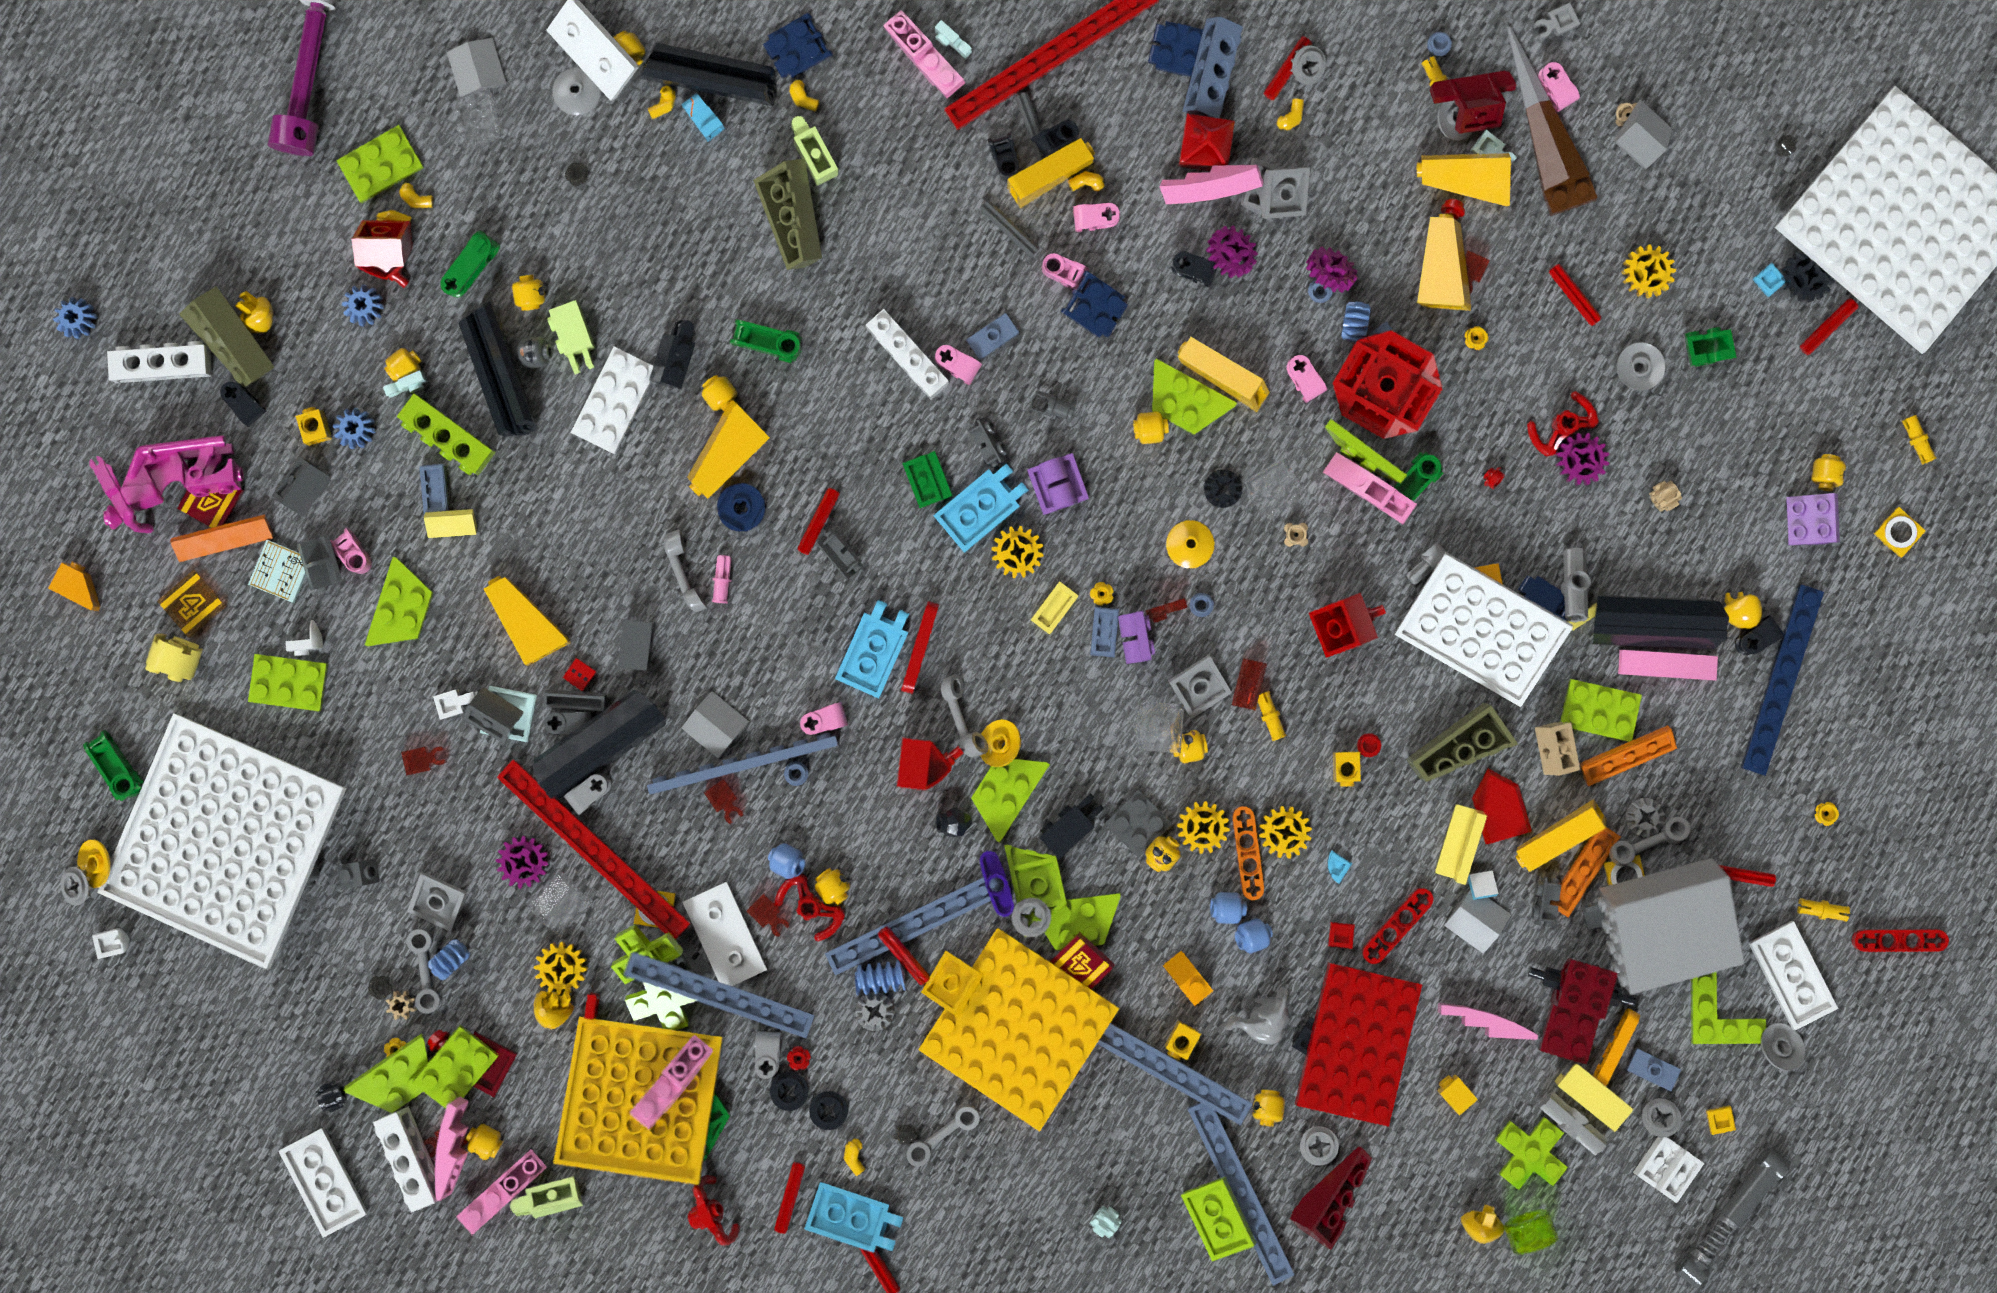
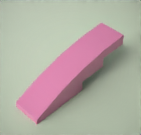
M1258 165L1212 166L1210 172L1187 173L1183 180H1162L1160 189L1166 204H1181L1214 200L1262 187L1264 182Z
M1619 650L1618 674L1716 681L1718 656Z
M1438 1003L1439 1014L1462 1016L1461 1023L1463 1025L1485 1027V1035L1488 1037L1538 1040V1035L1493 1013L1463 1005Z
M462 1097L448 1103L441 1124L435 1164L436 1199L439 1201L453 1193L468 1155L466 1150L460 1148L468 1126L461 1123L469 1101Z

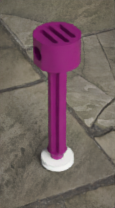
M299 0L304 5L309 6V8L305 10L306 15L287 115L278 114L272 117L267 143L272 149L299 156L314 155L319 126L312 121L306 120L325 17H327L324 10H335L336 8L333 6V3H336V0Z

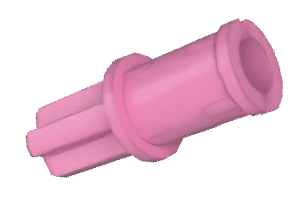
M718 555L715 578H712L715 581L712 602L728 603L729 582H732L729 579L731 569L730 556Z

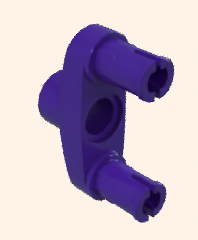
M991 850L985 851L980 856V866L986 889L996 913L999 916L1007 917L1014 910L1010 887L998 855ZM998 877L1003 880L1004 886L1001 890L995 891L990 887V881L993 878Z

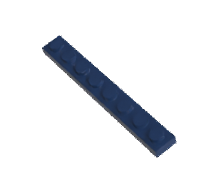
M1802 584L1798 587L1784 630L1785 636L1781 640L1741 765L1742 769L1766 776L1824 595L1823 591Z

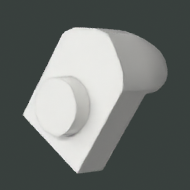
M314 620L310 622V639L286 641V651L294 652L295 656L309 655V650L323 649L322 635Z
M120 928L92 934L97 959L121 954L128 949L130 938Z

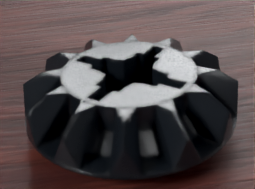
M1217 470L1211 473L1205 481V497L1216 507H1231L1238 502L1242 495V482L1238 475L1230 470ZM1231 481L1227 489L1232 496L1224 492L1216 496L1219 490L1218 483L1225 484Z
M786 1071L777 1075L772 1081L770 1097L778 1108L785 1111H793L800 1108L806 1102L809 1087L805 1078L797 1072ZM782 1083L788 1087L798 1085L794 1090L795 1098L790 1095L781 1098L785 1091Z
M823 1091L815 1096L810 1104V1118L820 1129H837L847 1118L848 1104L842 1095L834 1091ZM821 1103L827 1106L836 1103L833 1112L837 1118L830 1114L821 1118L825 1110Z

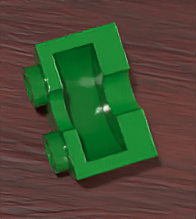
M1721 327L1707 329V334L1700 335L1699 331L1684 334L1690 367H1698L1737 358L1731 329L1722 331Z

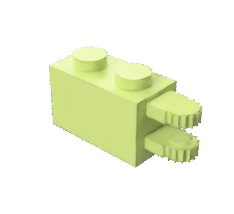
M795 116L791 123L792 131H794L795 135L794 145L801 158L805 159L806 167L816 186L837 176L838 168L816 127L814 126L810 129L803 117Z
M575 300L550 309L551 317L547 319L552 332H557L559 340H556L557 348L560 354L564 353L569 358L574 374L580 373V366L575 356L582 353L586 366L589 369L594 368L589 351L596 348L580 304Z
M574 1177L525 1189L527 1196L515 1198L510 1204L511 1211L516 1216L532 1214L534 1218L583 1206L579 1185Z

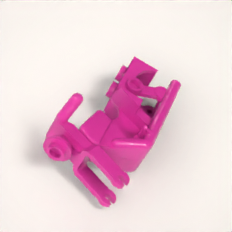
M222 435L139 446L134 453L122 487L114 474L113 468L109 464H105L103 458L96 456L99 462L98 465L91 459L89 465L113 506L109 505L107 511L103 513L105 524L109 525L111 529H116L124 521L134 532L152 533L154 527L151 524L137 522L134 510L141 511L163 503L164 497L162 493L166 486L174 481H180L188 492L196 497H206L209 493L217 492L220 494L233 493V490H241V481L244 480L243 469L232 458L228 459L227 465L223 470L214 474L217 466L222 462V456L234 454L233 445L226 444L225 436ZM197 459L195 466L189 469L185 460Z

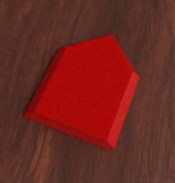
M1488 768L1472 796L1474 808L1483 811L1487 815L1482 830L1485 845L1531 832L1532 829L1519 785Z

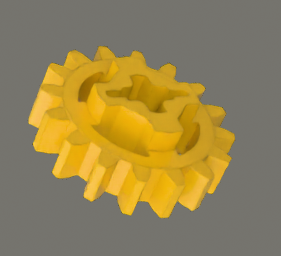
M1647 245L1645 251L1640 246L1636 249V253L1632 251L1628 254L1631 260L1623 262L1627 269L1621 271V274L1628 277L1623 283H1630L1629 291L1636 289L1638 297L1645 293L1646 298L1652 297L1653 293L1657 297L1661 295V290L1667 291L1669 289L1667 283H1672L1675 280L1670 276L1676 272V269L1670 268V265L1675 261L1674 259L1667 260L1666 257L1669 255V252L1661 254L1660 246L1652 250V246ZM1649 256L1646 262L1637 261L1641 257ZM1650 266V272L1653 274L1648 277V271L1645 269ZM1634 273H1636L1639 281L1636 280ZM1651 281L1660 282L1657 286L1648 287Z
M1011 526L1009 528L1010 533L1006 534L1002 530L1001 535L1003 538L994 539L998 547H992L991 549L997 552V555L993 556L992 560H999V564L996 566L997 569L1005 568L1003 575L1006 576L1009 572H1012V576L1015 579L1017 573H1021V576L1025 578V571L1034 573L1033 565L1040 567L1041 563L1037 561V558H1042L1044 554L1038 552V549H1041L1043 544H1036L1039 536L1031 537V529L1024 533L1022 526H1019L1018 531H1014ZM1018 536L1026 538L1031 544L1025 545L1021 543ZM1010 539L1011 544L1008 550L1001 552L1005 541ZM1014 541L1019 549H1024V552L1021 554V563H1019L1016 555H1011V552L1014 551ZM1034 553L1032 561L1026 566L1024 561L1026 556ZM1010 559L1015 562L1017 568L1008 566L1004 560Z
M1203 801L1202 807H1199L1198 803L1194 802V809L1191 810V808L1186 806L1187 814L1179 815L1183 819V823H1177V827L1182 828L1178 836L1185 837L1182 844L1187 845L1190 843L1191 851L1198 847L1200 854H1203L1204 848H1207L1209 853H1212V846L1215 845L1219 849L1221 848L1220 839L1227 840L1223 833L1230 831L1229 828L1224 827V823H1227L1229 819L1221 817L1224 813L1223 810L1215 811L1216 804L1213 803L1209 808L1207 801ZM1207 811L1212 814L1205 818L1200 817L1197 812ZM1189 819H1191L1193 829L1188 833L1187 824ZM1217 821H1218V823H1219V832H1218V834H1217V836H1216V835L1213 833V831H1214V825H1215V824L1217 823ZM1199 822L1204 824L1210 822L1207 826V833L1202 831L1197 833V830L1200 828ZM1199 837L1207 838L1209 843L1201 844L1195 842V840Z
M1280 806L1278 813L1271 809V817L1263 816L1267 821L1266 824H1259V827L1264 829L1263 833L1258 834L1259 837L1265 838L1262 846L1269 845L1268 853L1270 854L1276 850L1278 858H1281L1283 853H1285L1289 859L1291 858V852L1299 856L1300 847L1307 849L1304 841L1311 840V837L1307 836L1306 832L1311 831L1312 828L1305 826L1309 819H1301L1302 811L1300 810L1294 814V808L1291 806L1288 808V811H1285L1284 807ZM1284 816L1281 823L1277 825L1272 824L1275 819ZM1293 819L1299 823L1301 832L1296 831ZM1288 826V830L1296 834L1295 836L1286 835L1285 839H1282L1283 835L1275 831V829H1285ZM1269 833L1275 834L1277 846L1271 841ZM1292 840H1299L1294 846L1286 848Z
M562 941L559 947H557L555 943L550 944L551 950L543 948L544 956L538 955L536 957L540 964L535 965L534 969L539 970L540 973L535 978H542L543 981L540 986L548 985L549 993L554 989H557V995H561L563 989L571 993V986L578 989L580 987L578 980L584 981L586 979L582 972L587 971L588 967L582 966V963L587 959L579 957L582 950L574 951V944L565 947V942ZM557 952V954L555 955V960L553 962L546 963L548 958L553 953ZM567 954H569L574 959L576 964L570 962V960L567 958ZM560 961L562 966L566 967V970L561 974L560 970L555 968V966L560 964ZM546 973L551 974V976L554 978V982L549 979ZM569 974H575L573 980L565 984L566 977Z

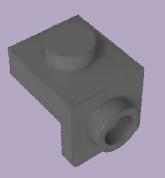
M375 859L337 866L342 889L379 882Z

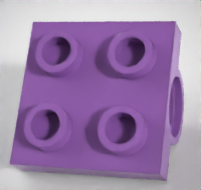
M1073 453L1051 459L1036 467L1027 469L1043 516L1089 499Z
M1838 494L1787 497L1789 545H1815L1840 542Z
M1143 611L1118 616L1121 638L1135 636V640L1123 642L1126 664L1151 660V655L1155 654L1153 640H1148L1147 631L1151 630L1149 617L1144 616Z

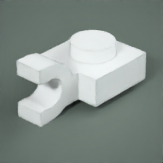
M459 689L433 696L440 720L465 713L463 705L469 704L478 691L460 696Z

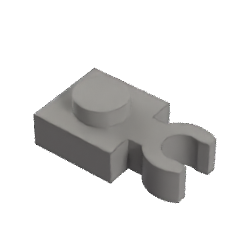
M1568 3L1548 12L1547 17L1549 20L1540 19L1533 27L1543 26L1545 28V33L1539 36V40H1543L1553 30L1556 36H1559L1577 28L1580 22L1571 3Z

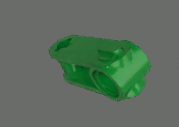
M482 230L477 231L442 277L440 286L443 292L453 297L463 296L488 263L497 255L500 245ZM452 281L457 285L456 289H452L453 287L450 285Z
M735 320L736 329L733 339H730L729 342L732 345L779 357V361L791 364L792 361L797 360V357L802 352V337H800L798 332L787 329L784 332L743 320ZM787 341L795 342V348L791 352L783 351V345Z
M1420 452L1412 460L1411 463L1413 465L1405 473L1406 477L1401 483L1397 482L1393 486L1398 492L1412 501L1431 482L1435 483L1444 474L1439 459L1434 455H1429L1427 452L1424 454ZM1424 461H1429L1433 465L1431 474L1423 472L1422 464Z
M106 730L101 731L100 736L91 742L83 744L84 750L109 786V790L116 800L124 801L140 793L144 781L138 772L134 771ZM126 779L130 782V788L127 792L123 789V782Z

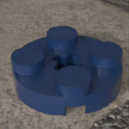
M735 484L726 488L717 501V510L721 522L736 532H747L756 528L765 516V500L761 493L749 484ZM745 501V507L748 508L747 512L737 514L736 503L741 504Z

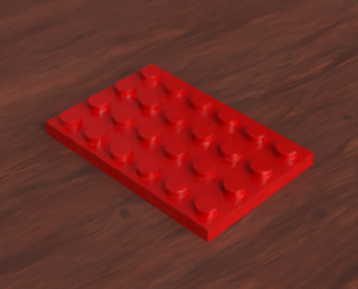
M1328 962L1295 1105L1389 1127L1422 984Z

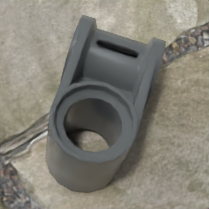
M550 713L544 719V727L551 734L569 735L591 720L592 713ZM555 716H557L558 721H562V725L558 726L557 730H554V726L550 725V721H553Z

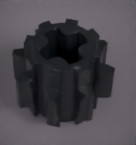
M334 1081L328 1082L320 1086V1090L315 1093L316 1100L323 1112L329 1110V1113L343 1108V1104L348 1101L344 1087L340 1082L335 1084Z

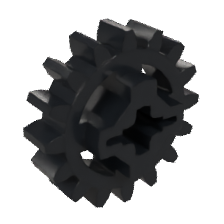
M1803 251L1802 254L1799 252L1794 253V259L1788 258L1785 261L1788 266L1783 267L1781 271L1786 273V276L1782 277L1781 280L1787 281V285L1783 289H1791V298L1799 295L1798 301L1801 302L1807 297L1809 303L1814 301L1815 297L1819 300L1824 297L1823 293L1827 294L1831 291L1827 285L1834 284L1835 280L1831 279L1830 275ZM1807 260L1804 267H1796L1800 261ZM1807 271H1809V276L1812 277L1810 280H1808V275L1805 274ZM1813 284L1820 285L1817 290L1810 291Z

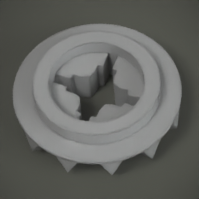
M1303 46L1300 50L1295 51L1296 55L1291 60L1293 65L1290 71L1294 74L1295 80L1301 84L1311 85L1319 81L1323 76L1326 60L1319 48ZM1306 60L1314 62L1308 66V69L1302 68L1306 64Z
M1637 799L1630 804L1626 811V823L1629 829L1636 835L1650 837L1659 833V830L1664 825L1665 813L1661 805L1653 799ZM1641 811L1645 813L1653 812L1649 817L1651 824L1648 822L1639 823L1642 819Z
M79 866L66 869L61 878V890L67 902L76 906L86 903L87 899L91 897L89 890L93 888L89 884L91 878L86 877V870L80 869Z
M1027 898L1020 901L1012 912V923L1015 929L1025 937H1037L1045 933L1051 922L1048 906L1036 898ZM1033 908H1035V917L1042 921H1033L1029 928L1028 919L1021 915H1030Z
M870 992L868 995H863L857 1002L855 1008L856 1019L865 1029L871 1031L883 1030L893 1019V1004L886 995L880 992L878 994ZM881 1003L879 1013L884 1018L874 1016L869 1021L870 1011L866 1005L874 1008Z
M1658 1098L1651 1100L1643 1109L1641 1115L1643 1127L1651 1135L1658 1136L1659 1138L1670 1137L1677 1132L1681 1125V1113L1678 1107L1667 1099ZM1657 1112L1661 1115L1670 1114L1664 1121L1665 1126L1661 1122L1653 1123L1657 1117Z
M1314 1126L1306 1130L1300 1138L1301 1154L1306 1161L1313 1165L1328 1164L1338 1153V1139L1326 1127ZM1316 1136H1318L1321 1142L1329 1143L1322 1147L1321 1156L1316 1148H1309L1316 1144Z

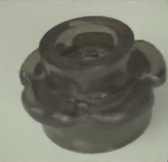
M1791 135L1780 139L1774 146L1778 152L1777 155L1788 157L1793 154L1797 149L1796 144L1798 140L1793 139Z
M576 162L570 164L565 172L566 180L570 181V184L573 186L585 184L589 178L587 174L588 168L584 164Z
M386 976L373 977L368 987L370 995L379 1000L385 999L392 992V984L389 983V978Z
M910 1124L897 1126L895 1128L896 1134L893 1135V1138L902 1145L911 1144L917 1138L915 1127Z

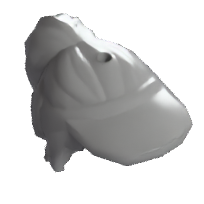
M1280 987L1276 998H1255V1002L1262 1005L1253 1011L1250 1019L1240 1018L1235 1015L1231 1016L1226 1024V1030L1241 1028L1259 1043L1270 1045L1278 1043L1282 1039L1283 1028L1286 1026L1289 1018L1287 1005L1288 989Z

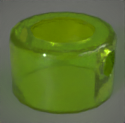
M1537 1209L1514 1216L1504 1223V1230L1513 1254L1516 1255L1542 1250L1559 1240L1549 1210Z

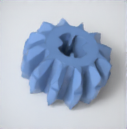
M362 285L360 291L356 286L352 287L354 294L351 295L346 292L345 296L349 301L342 302V306L347 307L343 312L344 315L351 316L350 322L353 324L358 321L360 326H365L367 320L369 324L373 325V316L381 318V314L377 312V309H384V305L379 303L383 297L376 295L377 290L373 287L368 290L366 285ZM361 301L367 305L365 309L359 306Z
M71 297L69 303L64 300L61 301L63 308H56L55 312L59 313V316L53 318L54 322L59 323L57 330L60 332L64 331V336L69 338L73 335L74 338L81 339L82 333L86 336L90 335L87 328L96 327L94 323L90 322L97 318L96 314L91 313L94 307L90 304L86 305V300L82 298L77 301L76 298ZM74 314L78 315V319H74L76 322L72 321V316L75 317Z
M1359 301L1348 302L1341 336L1343 340L1356 343L1358 339L1366 337L1370 316L1369 304Z
M354 408L352 413L350 410L345 409V417L340 415L336 417L341 421L340 424H333V428L340 430L334 436L337 439L342 438L340 444L343 446L349 443L350 449H355L357 444L359 447L364 448L365 443L363 439L368 442L372 441V438L368 436V432H376V429L368 427L373 425L374 420L367 419L369 413L366 411L360 414V409ZM353 423L359 426L356 428V433L350 431L353 428Z
M454 939L428 962V967L440 980H445L469 958L470 952L463 943Z

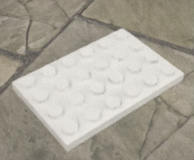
M1445 552L1395 631V635L1521 707L1572 630L1573 625Z

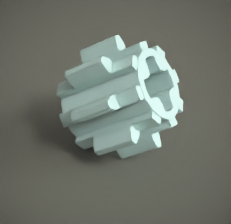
M1104 1206L1099 1208L1090 1221L1093 1231L1101 1238L1104 1235L1110 1238L1122 1223L1119 1213L1110 1206L1108 1209Z

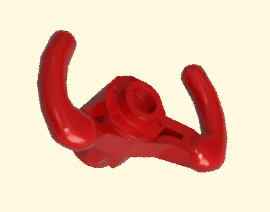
M1574 391L1571 393V399L1578 402L1586 410L1587 417L1578 416L1576 413L1570 412V410H1564L1552 419L1551 427L1553 432L1548 444H1544L1539 438L1536 423L1533 421L1527 423L1528 435L1532 444L1544 456L1555 455L1561 441L1579 428L1592 429L1598 424L1597 411L1584 395Z
M801 873L799 876L786 879L777 891L774 903L777 906H781L788 890L793 885H797L800 899L796 909L797 914L801 915L804 920H811L817 916L833 917V922L830 926L814 935V939L819 942L829 938L839 929L845 918V912L839 906H827L808 888L807 877Z
M712 1175L701 1176L700 1185L694 1184L693 1186L697 1205L688 1212L689 1224L694 1229L700 1228L702 1230L708 1228L721 1246L730 1245L737 1239L740 1225L733 1224L728 1235L725 1233L720 1223L723 1219L724 1208L715 1199L709 1200L704 1190V1185H714L717 1178Z

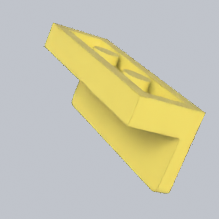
M1459 804L1455 805L1435 872L1437 874L1454 878L1457 883L1466 885L1487 817L1483 811Z
M1577 1063L1572 1066L1565 1076L1560 1074L1555 1080L1562 1090L1614 1132L1633 1111L1631 1106Z

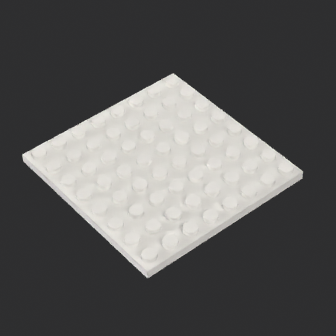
M1894 86L1775 228L1923 354L1997 266V172L1899 88Z
M173 713L110 861L109 877L106 883L99 887L97 893L260 967L270 969L347 788L184 716Z

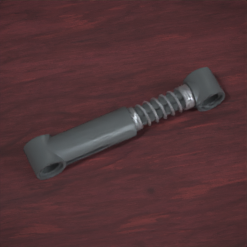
M1772 1147L1765 1148L1755 1162L1756 1166L1721 1210L1722 1216L1718 1219L1719 1223L1714 1224V1230L1710 1229L1711 1234L1706 1235L1707 1239L1702 1240L1703 1244L1698 1245L1699 1249H1696L1692 1255L1690 1253L1685 1254L1676 1265L1675 1273L1694 1288L1699 1287L1708 1277L1710 1269L1707 1266L1713 1261L1712 1256L1716 1255L1717 1250H1721V1244L1725 1245L1724 1240L1728 1239L1729 1234H1733L1732 1230H1736L1738 1226L1742 1227L1773 1184L1780 1180L1789 1170L1790 1161Z

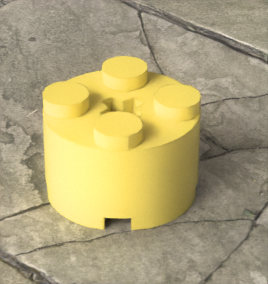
M155 634L146 660L147 665L145 669L152 673L162 672L168 674V679L182 682L183 679L191 680L195 675L203 649H198L199 645L176 636L168 640L165 639L167 634Z

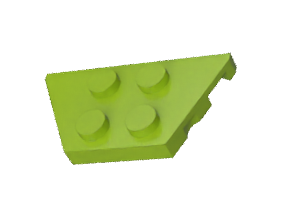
M1155 359L1152 412H1160L1162 418L1195 435L1236 406L1237 403L1164 362Z
M1332 419L1325 426L1335 443L1341 447L1340 452L1349 459L1356 458L1361 462L1360 467L1370 473L1373 471L1380 476L1399 483L1406 477L1405 473Z
M392 557L365 646L413 640L420 637L433 592L396 557Z
M1014 759L1003 767H990L971 799L997 842L1000 843L1049 767V763Z
M1004 845L1017 904L1027 898L1039 899L1048 906L1051 917H1053L1067 905L1056 856ZM1033 908L1030 915H1021L1028 919L1029 928L1033 921H1042L1035 917V908Z
M1120 893L1067 899V905L1051 917L1050 925L1045 932L1055 950H1061L1079 932L1094 945H1103L1121 897Z
M421 1033L344 1086V1091L390 1113L395 1112L417 1097L423 1091L412 1082L429 1062L424 1035Z

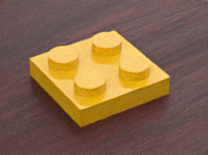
M945 950L921 993L953 1015L959 1017L984 975Z

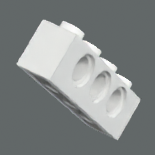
M884 309L866 324L867 330L931 400L949 384L946 377Z
M201 341L188 342V346H179L178 343H165L162 348H155V345H140V349L133 350L129 346L115 347L116 351H107L109 380L115 383L212 376L211 350L206 345H203ZM187 354L188 362L181 366L180 358ZM163 356L164 364L161 367H157V358ZM139 357L140 365L138 368L133 369L132 362L135 358Z
M409 1106L374 1121L376 1135L380 1138L385 1150V1156L391 1164L395 1180L399 1183L404 1195V1201L408 1205L410 1212L439 1201L436 1199L435 1168Z

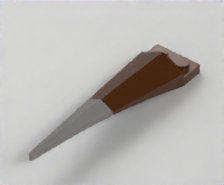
M1508 27V37L1527 115L1540 185L1550 216L1596 201L1598 197L1584 162L1512 28Z

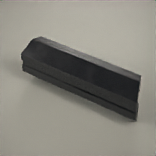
M656 43L638 79L773 107L775 99H777L774 67Z
M491 299L458 322L498 435H529L531 432L538 430Z
M1598 595L1593 644L1715 649L1727 639L1729 616L1721 602L1716 600Z
M636 690L631 691L534 759L533 768L538 785L546 792L550 799L562 798L577 785L583 783L590 776L595 775L666 725V718L660 713L655 704L642 693Z

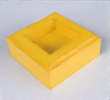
M1730 1105L1706 1110L1711 1135L1736 1130Z

